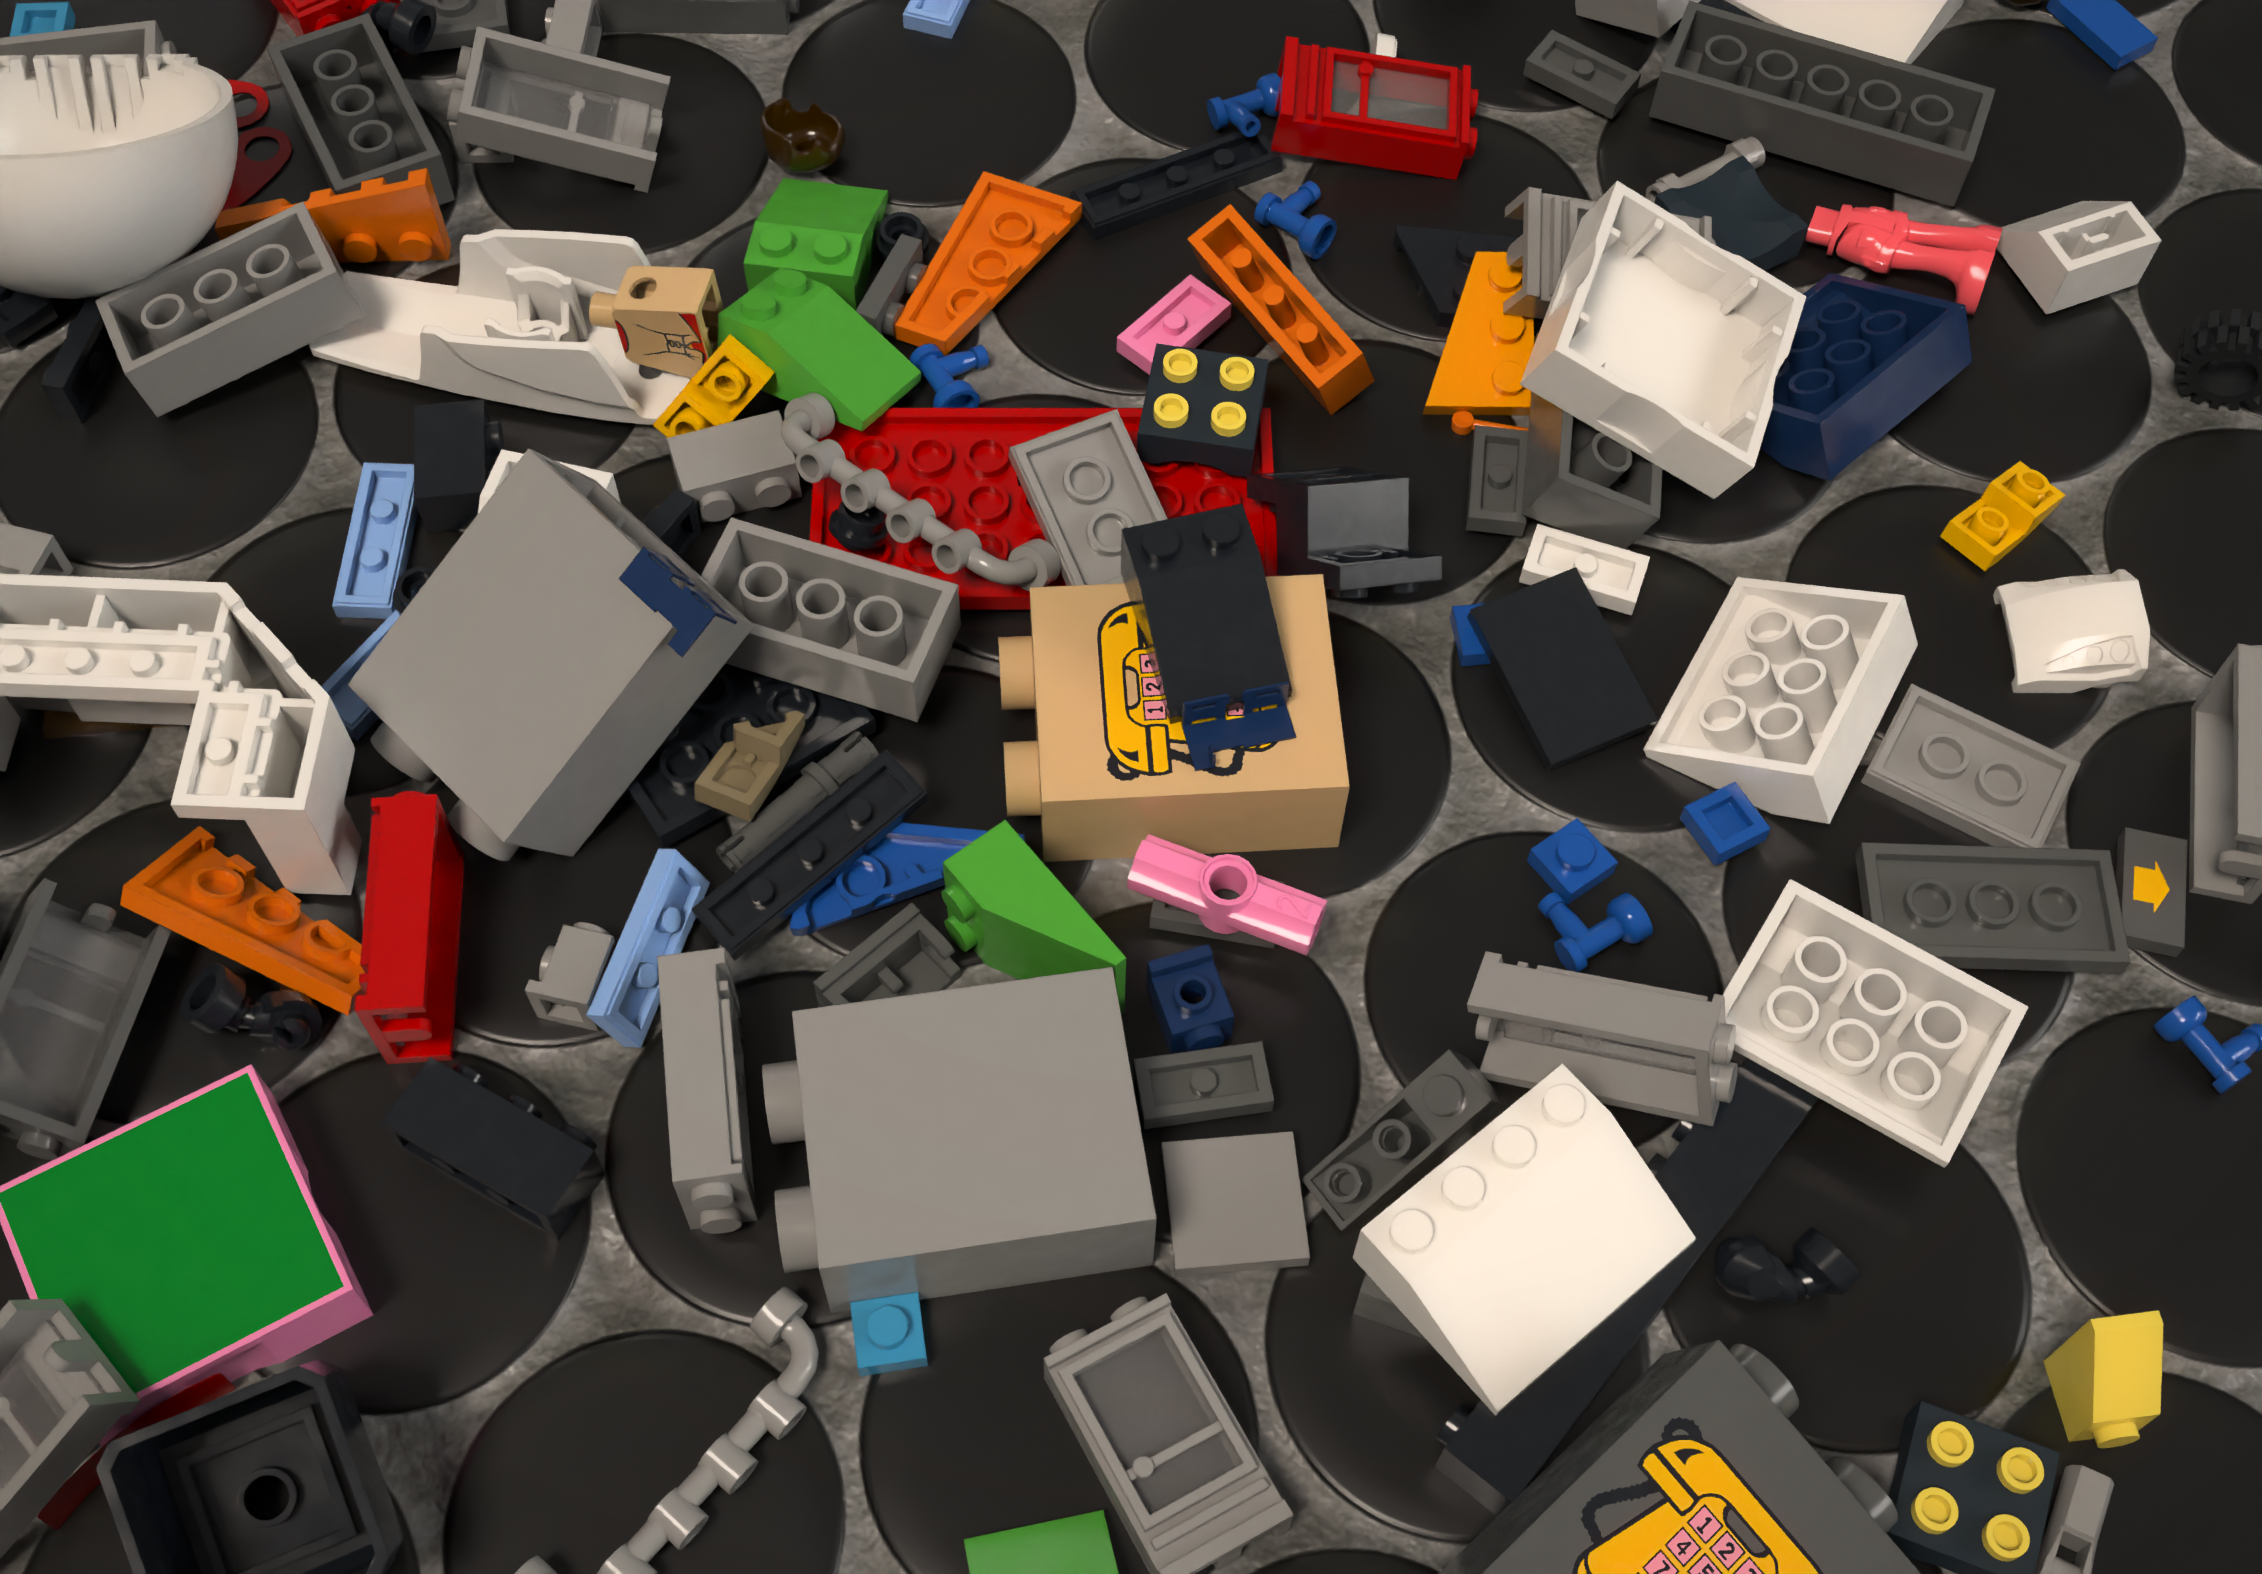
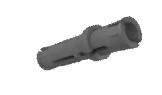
M854 731L840 746L827 757L825 756L817 764L810 762L801 770L803 776L794 785L754 816L751 822H747L736 834L732 835L715 849L719 858L732 873H736L806 816L807 813L812 811L878 757L879 753L874 745L865 736L862 737L859 731Z

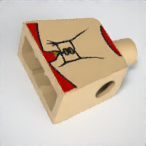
M632 266L626 270L617 294L596 291L592 295L589 305V320L593 326L617 329L625 357L631 362L692 378L717 349L718 314L724 308L714 269Z

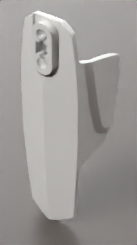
M494 229L478 235L467 234L463 236L460 242L458 286L347 271L344 275L365 317L309 344L313 356L371 373L452 393L558 414L653 425L691 379L631 362L625 357L617 329L593 326L590 323L589 305L592 295L596 291L617 294L627 269L632 266H651L638 243L633 238L627 236Z

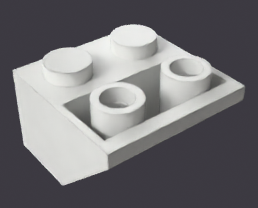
M2080 201L2001 227L2003 229L1997 250L2047 315L2138 284L2162 240L2131 201Z

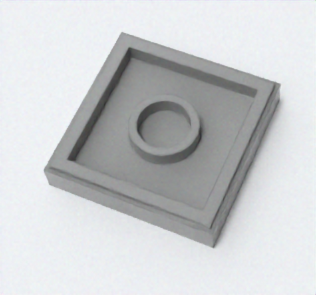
M1293 1131L1162 1142L1161 1155L1175 1277L1309 1265L1310 1252Z

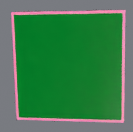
M252 1064L0 1186V1223L29 1298L62 1299L140 1400V1403L129 1415H122L99 1442L101 1446L146 1412L217 1373H222L230 1382H233L257 1369L282 1363L373 1316L337 1234L320 1213L312 1196L307 1167L277 1101Z

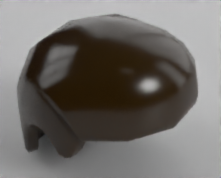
M783 98L765 107L760 117L762 138L768 155L778 167L796 173L823 170L833 164L842 153L845 143V130L836 116L822 111L817 103H812L808 110L802 112L795 110L789 100Z

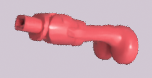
M1843 204L1840 211L1816 206L1805 241L1828 247L1826 255L1833 256L1836 248L1839 258L1864 266L1876 273L1887 275L1891 269L1925 271L1942 276L1954 284L1956 303L1965 305L1966 314L1974 316L2003 228L1992 225L1958 227L1922 223L1909 220L1908 213L1898 210L1890 211L1877 206L1853 208L1852 205Z

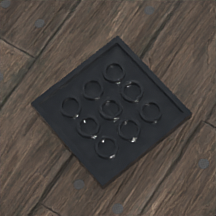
M725 663L625 791L664 849L727 814L724 811L696 801L694 783L723 744L733 741V724L749 721L751 726L757 728L785 722V713L799 711L805 714V727L782 773L773 786L774 788L800 774L801 770L810 762H815L816 764L820 762L825 756L827 757L840 746L854 731H859L862 737H867L876 732L875 718L866 706Z

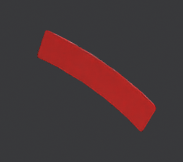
M217 1373L182 1390L146 1412L91 1456L62 1485L40 1511L37 1518L54 1530H58L83 1499L101 1483L96 1467L109 1442L213 1401L234 1391L236 1387L222 1373Z

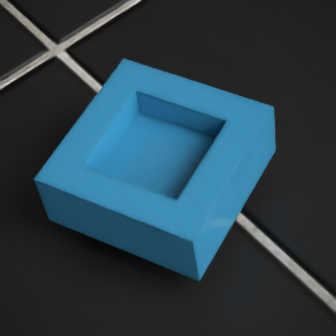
M69 2L16 3L10 37L74 29L76 16Z
M918 1292L850 1302L857 1368L860 1377L928 1366Z

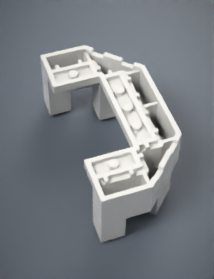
M0 573V771H6L21 720L5 696L67 699L81 721L190 725L170 804L179 818L245 820L285 889L290 893L351 895L362 844V838L344 805L355 747L328 693L315 679H311L289 650L263 622H259L227 582Z

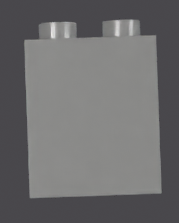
M528 448L347 685L383 721L370 738L377 752L394 767L421 782L432 783L438 776L460 798L447 817L453 829L468 843L486 855L501 861H509L520 846L573 857L755 625L596 480ZM644 546L669 558L696 583L693 587L682 580L672 577L671 580L681 589L687 585L705 592L728 612L737 623L734 624L715 616L682 658L668 645L678 630L661 613L651 610L619 580V577Z
M1113 967L792 1011L797 1060L762 1065L763 1089L772 1145L805 1140L810 1185L775 1190L778 1239L785 1273L819 1268L831 1313L850 1311V1302L918 1292L919 1300L1153 1265L1156 1213Z

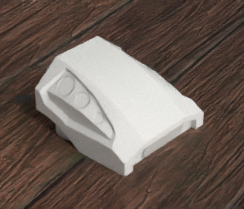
M2118 569L2112 574L2070 576L2038 582H2013L1996 588L1993 594L1995 604H2001L2015 671V677L2011 682L2013 693H2074L2092 687L2107 688L2118 682L2139 681L2148 669L2150 626L2139 581L2125 569Z

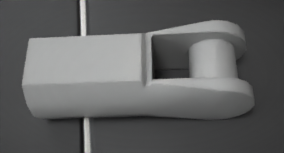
M2069 1465L2065 1467L2047 1529L2041 1542L2035 1574L2092 1573L2097 1542L2114 1487V1482L2110 1477L2083 1465ZM2059 1544L2077 1552L2074 1564L2056 1556Z

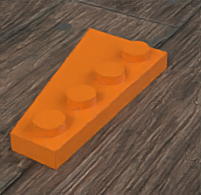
M427 168L409 171L408 180L388 184L384 177L362 181L361 190L336 195L331 188L310 192V198L304 202L332 248L338 263L421 262L427 260H449L450 238ZM280 198L223 210L216 219V233L221 241L298 203L291 204L285 199Z
M983 171L895 322V338L918 347L924 344H935L942 354L946 356L1082 218V202Z
M198 826L123 885L120 906L347 1016L355 1010L356 995H366L359 984V974L365 973L360 965L362 945L327 919L313 921L301 912L302 901L284 887L273 891L255 878L256 867L239 854L229 858L214 848L215 837L201 826Z

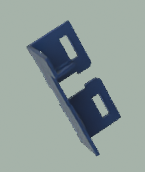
M643 546L619 577V580L651 610L661 613L678 630L668 643L682 658L715 616L734 624L737 623L728 612L705 592L687 585L681 589L671 580L672 577L682 580L693 587L696 583L669 558Z
M1286 681L1244 690L1241 695V700L1244 701V717L1230 720L1225 719L1226 705L1230 704L1229 694L1183 702L1181 726L1194 770L1200 771L1215 768L1216 754L1213 755V753L1241 746L1245 749L1296 738L1286 706L1289 682ZM1276 690H1278L1277 692H1272V693H1267V694H1262V695H1257V696H1256V694H1261V693H1266V692H1271V691H1276ZM1215 703V704H1213V705H1208V706L1193 708V707H1196V706H1201V705H1206V704ZM1276 704V708L1253 712L1255 708ZM1215 717V720L1192 724V721Z

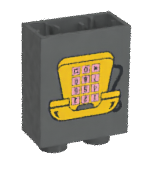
M1715 1340L1663 1354L1439 1574L1921 1573L1886 1534L1897 1523L1898 1513L1893 1502L1882 1487L1865 1471L1846 1459L1830 1457L1824 1462L1788 1420L1799 1408V1399L1786 1376L1757 1350L1744 1344H1734L1728 1350L1720 1340Z

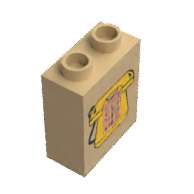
M1323 574L1266 577L1292 688L1291 697L1287 698L1286 706L1296 738L1245 749L1241 746L1213 753V755L1216 754L1215 768L1200 771L1194 770L1181 726L1182 722L1169 723L1125 584L1030 587L1031 636L998 637L1002 710L1035 709L1036 741L1003 742L1007 817L1041 815L1043 862L1134 858L1142 840H1145L1148 834L1201 854L1338 847L1350 786ZM1276 704L1255 708L1253 712L1276 708ZM1243 708L1226 711L1225 714L1226 720L1244 717ZM1215 717L1192 721V724L1215 720Z

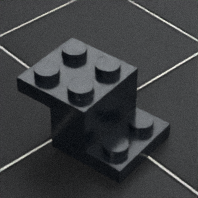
M1346 466L1247 475V498L1269 502V511L1277 512V575L1323 574L1325 590L1331 589V596L1336 598L1368 596V587L1382 586V591L1391 593L1415 592L1418 590V582L1442 579V555L1408 548L1409 477Z

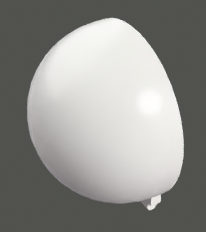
M139 54L91 55L92 73L88 74L82 55H35L33 57L36 77H28L29 65L25 55H0V286L16 292L46 298L78 299L105 296L124 286L144 279L152 273L189 255L215 223L225 204L233 180L237 161L238 131L233 92L229 82L217 72L198 65L197 57H190L189 54H148L146 60L149 76L142 75V64Z

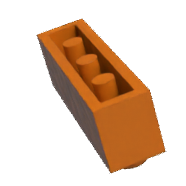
M1231 204L1187 238L1203 270L1331 416L1375 381L1363 352Z

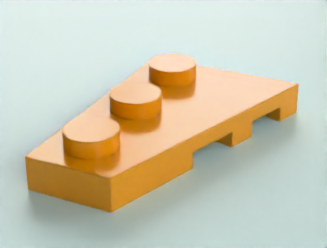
M1507 252L1475 253L1422 415H1453L1457 411H1468L1472 415L1530 416L1532 391L1521 386L1520 382L1534 347V319L1532 317L1503 313V302L1522 288L1523 265L1521 267L1509 266L1506 261Z

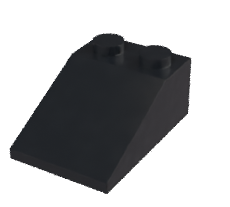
M1242 504L1122 529L1121 575L1170 724L1182 722L1183 702L1229 694L1230 704L1226 705V711L1243 708L1244 701L1241 700V695L1244 690L1286 681L1289 682L1287 698L1291 697L1292 688L1260 552ZM1276 690V691H1271V692H1266V693H1261V694H1256V696H1257V695H1262V694H1267V693H1272V692H1277L1278 690ZM1215 703L1206 704V705H1201V706H1196V707H1193V708H1198V707L1213 705V704H1215Z

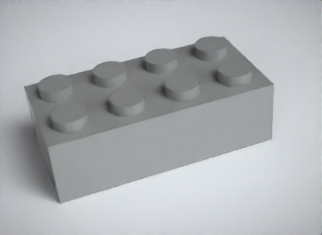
M303 201L168 265L144 279L95 300L124 374L157 417L186 405L200 396L231 381H235L268 363L289 355L293 351L365 317L332 248Z
M730 518L701 574V577L755 625L727 660L726 664L918 722L961 627L959 589L957 584L735 518Z

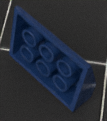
M1833 273L1826 275L1803 294L1806 296L1789 355L1779 368L1775 379L1773 407L1760 449L1784 467L1830 481L1972 363L1965 305Z

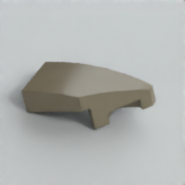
M799 711L785 713V722L757 728L751 726L749 721L733 724V741L723 744L694 783L695 800L751 822L789 760L805 727V714Z

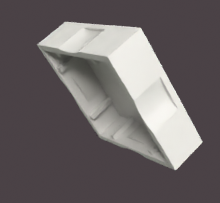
M1616 181L1581 218L1520 385L1715 499L1755 466L1773 407L1775 379L1779 368L1789 355L1806 296L1743 257L1710 243L1681 219L1619 181Z

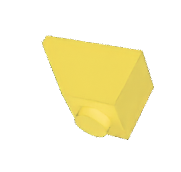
M2159 1310L2090 1319L2043 1361L2069 1442L2095 1439L2098 1448H2112L2130 1444L2140 1439L2138 1431L2161 1414L2164 1324Z

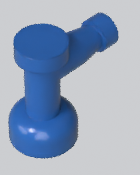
M1273 72L1260 77L1256 83V90L1222 100L1219 96L1208 99L1207 111L1215 130L1228 127V121H1230L1245 136L1252 137L1261 128L1260 120L1252 113L1262 110L1267 116H1278L1279 112H1275V102L1281 80L1278 74Z
M1312 181L1305 182L1298 188V191L1289 195L1283 201L1279 196L1271 192L1266 193L1260 199L1254 213L1255 221L1267 227L1273 224L1297 237L1301 252L1315 260L1322 257L1329 249L1337 229L1336 221L1326 215L1316 214L1309 219L1300 215L1308 205H1312L1321 196L1319 187Z
M924 344L912 353L909 361L921 371V377H925L936 392L933 400L934 408H978L980 398L972 385L963 380H954L952 377L963 374L973 368L979 369L988 366L989 357L983 345L971 347L969 351L955 352L944 356L937 345Z
M1558 892L1548 894L1538 905V909L1546 918L1551 919L1556 930L1562 936V938L1554 942V948L1559 960L1569 971H1582L1587 967V959L1620 939L1629 944H1637L1650 937L1653 933L1652 923L1647 912L1640 902L1627 892L1611 900L1607 906V918L1589 929L1573 911L1565 906L1566 902Z
M2194 995L2154 1024L2153 1028L2168 1042L2182 1040L2216 1079L2211 1085L2221 1095L2252 1072L2244 1061L2254 1052L2262 1050V1025L2257 1023L2251 1024L2242 1030L2241 1034L2228 1039L2220 1045L2203 1025L2207 1018V1010Z

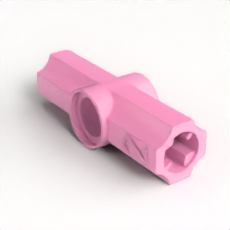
M1150 834L1147 835L1145 840H1142L1134 857L1127 880L1128 889L1197 914L1204 926L1213 932L1231 934L1242 931L1306 956L1313 946L1327 906V900L1256 874L1249 861L1240 856L1224 854L1212 858ZM1221 889H1229L1238 893L1240 897L1226 900L1214 895V892Z

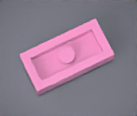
M1190 274L1117 336V352L1150 375L1156 343L1195 349L1231 317L1232 303Z

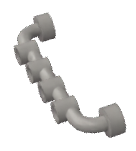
M810 392L791 400L787 404L784 412L785 419L781 427V436L786 446L797 455L796 467L800 476L810 483H817L828 477L842 485L840 490L842 501L852 512L861 513L875 506L887 515V530L897 542L908 543L921 537L932 544L933 561L942 572L953 574L967 567L972 572L989 581L1004 585H1018L1027 591H1030V587H1045L1058 578L1061 570L1060 558L1054 547L1047 541L1042 539L1029 540L1016 547L1010 553L1008 561L998 559L982 549L981 541L973 531L966 528L954 531L937 520L933 507L926 500L916 498L908 501L890 488L888 478L880 470L872 468L863 471L846 460L842 447L836 441L825 439L818 442V439L829 435L835 425L833 408L829 401L821 394Z
M784 1286L763 1305L750 1324V1329L770 1347L777 1345L782 1339L788 1344L791 1359L787 1368L776 1380L771 1381L752 1401L743 1417L728 1433L723 1434L710 1446L691 1474L678 1488H674L658 1503L649 1515L647 1522L628 1543L620 1546L606 1560L597 1574H658L648 1562L667 1541H670L678 1550H681L693 1540L709 1518L699 1506L718 1485L730 1495L747 1480L758 1464V1460L749 1451L768 1431L777 1440H781L804 1415L807 1407L797 1398L806 1389L816 1372L819 1350L815 1334L802 1319L808 1304L789 1287ZM536 1555L523 1564L514 1574L558 1573L539 1555Z

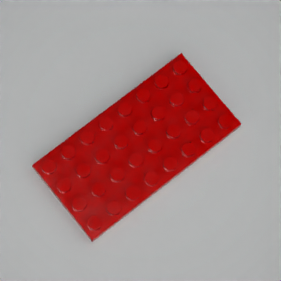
M889 408L863 431L835 421L832 432L817 441L821 442L825 439L836 441L842 447L846 460L863 471L872 468L880 470L888 478L890 488L908 501L916 498L926 500L933 507L937 520L954 531L962 528L973 531L979 537L984 551L998 559L1008 561L1010 553L1016 547L1029 540L1042 539L1046 541L1025 492L1018 485L1016 472L1008 457L1009 448L1117 409L1137 452V433L1143 408ZM1262 408L1251 474L1274 472L1270 408ZM1170 461L1158 464L1142 462L1167 519L1242 504L1260 552L1265 577L1279 576L1277 575L1276 512L1269 511V502L1247 498V477L1229 475L1215 467L1195 462ZM831 477L813 483L809 541L957 584L960 610H1030V591L1024 590L1018 585H1004L989 581L972 572L967 567L953 574L942 572L933 561V545L921 537L908 543H900L894 540L888 532L885 542L879 547L866 551H853L845 548L830 533L828 528L832 512L839 509V505L842 502L840 492L842 485ZM1061 572L1054 582L1045 587L1066 586Z

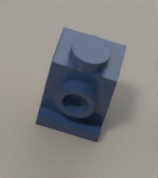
M1209 944L1147 962L1146 990L1170 1054L1216 1048L1222 1045L1225 1039L1232 1038L1235 1016L1214 964ZM1200 997L1203 998L1201 1002L1196 1004L1186 1002Z

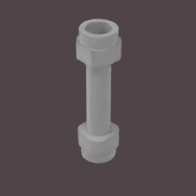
M1755 137L1740 138L1726 145L1723 156L1679 178L1674 173H1669L1657 179L1654 184L1647 187L1646 199L1654 203L1656 195L1663 191L1696 184L1717 172L1729 161L1740 156H1744L1756 169L1765 162L1764 148Z

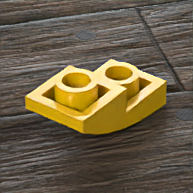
M729 334L658 417L653 426L669 438L733 422L736 416L768 382L775 371Z
M2019 461L1990 482L1979 500L1951 519L1940 537L1986 572L2028 536L2061 503L2065 494L2050 484L2043 474L2030 469Z

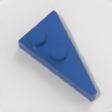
M902 822L792 913L790 923L792 934L794 936H805L944 886L943 861L988 831ZM1018 834L1026 843L1025 834Z

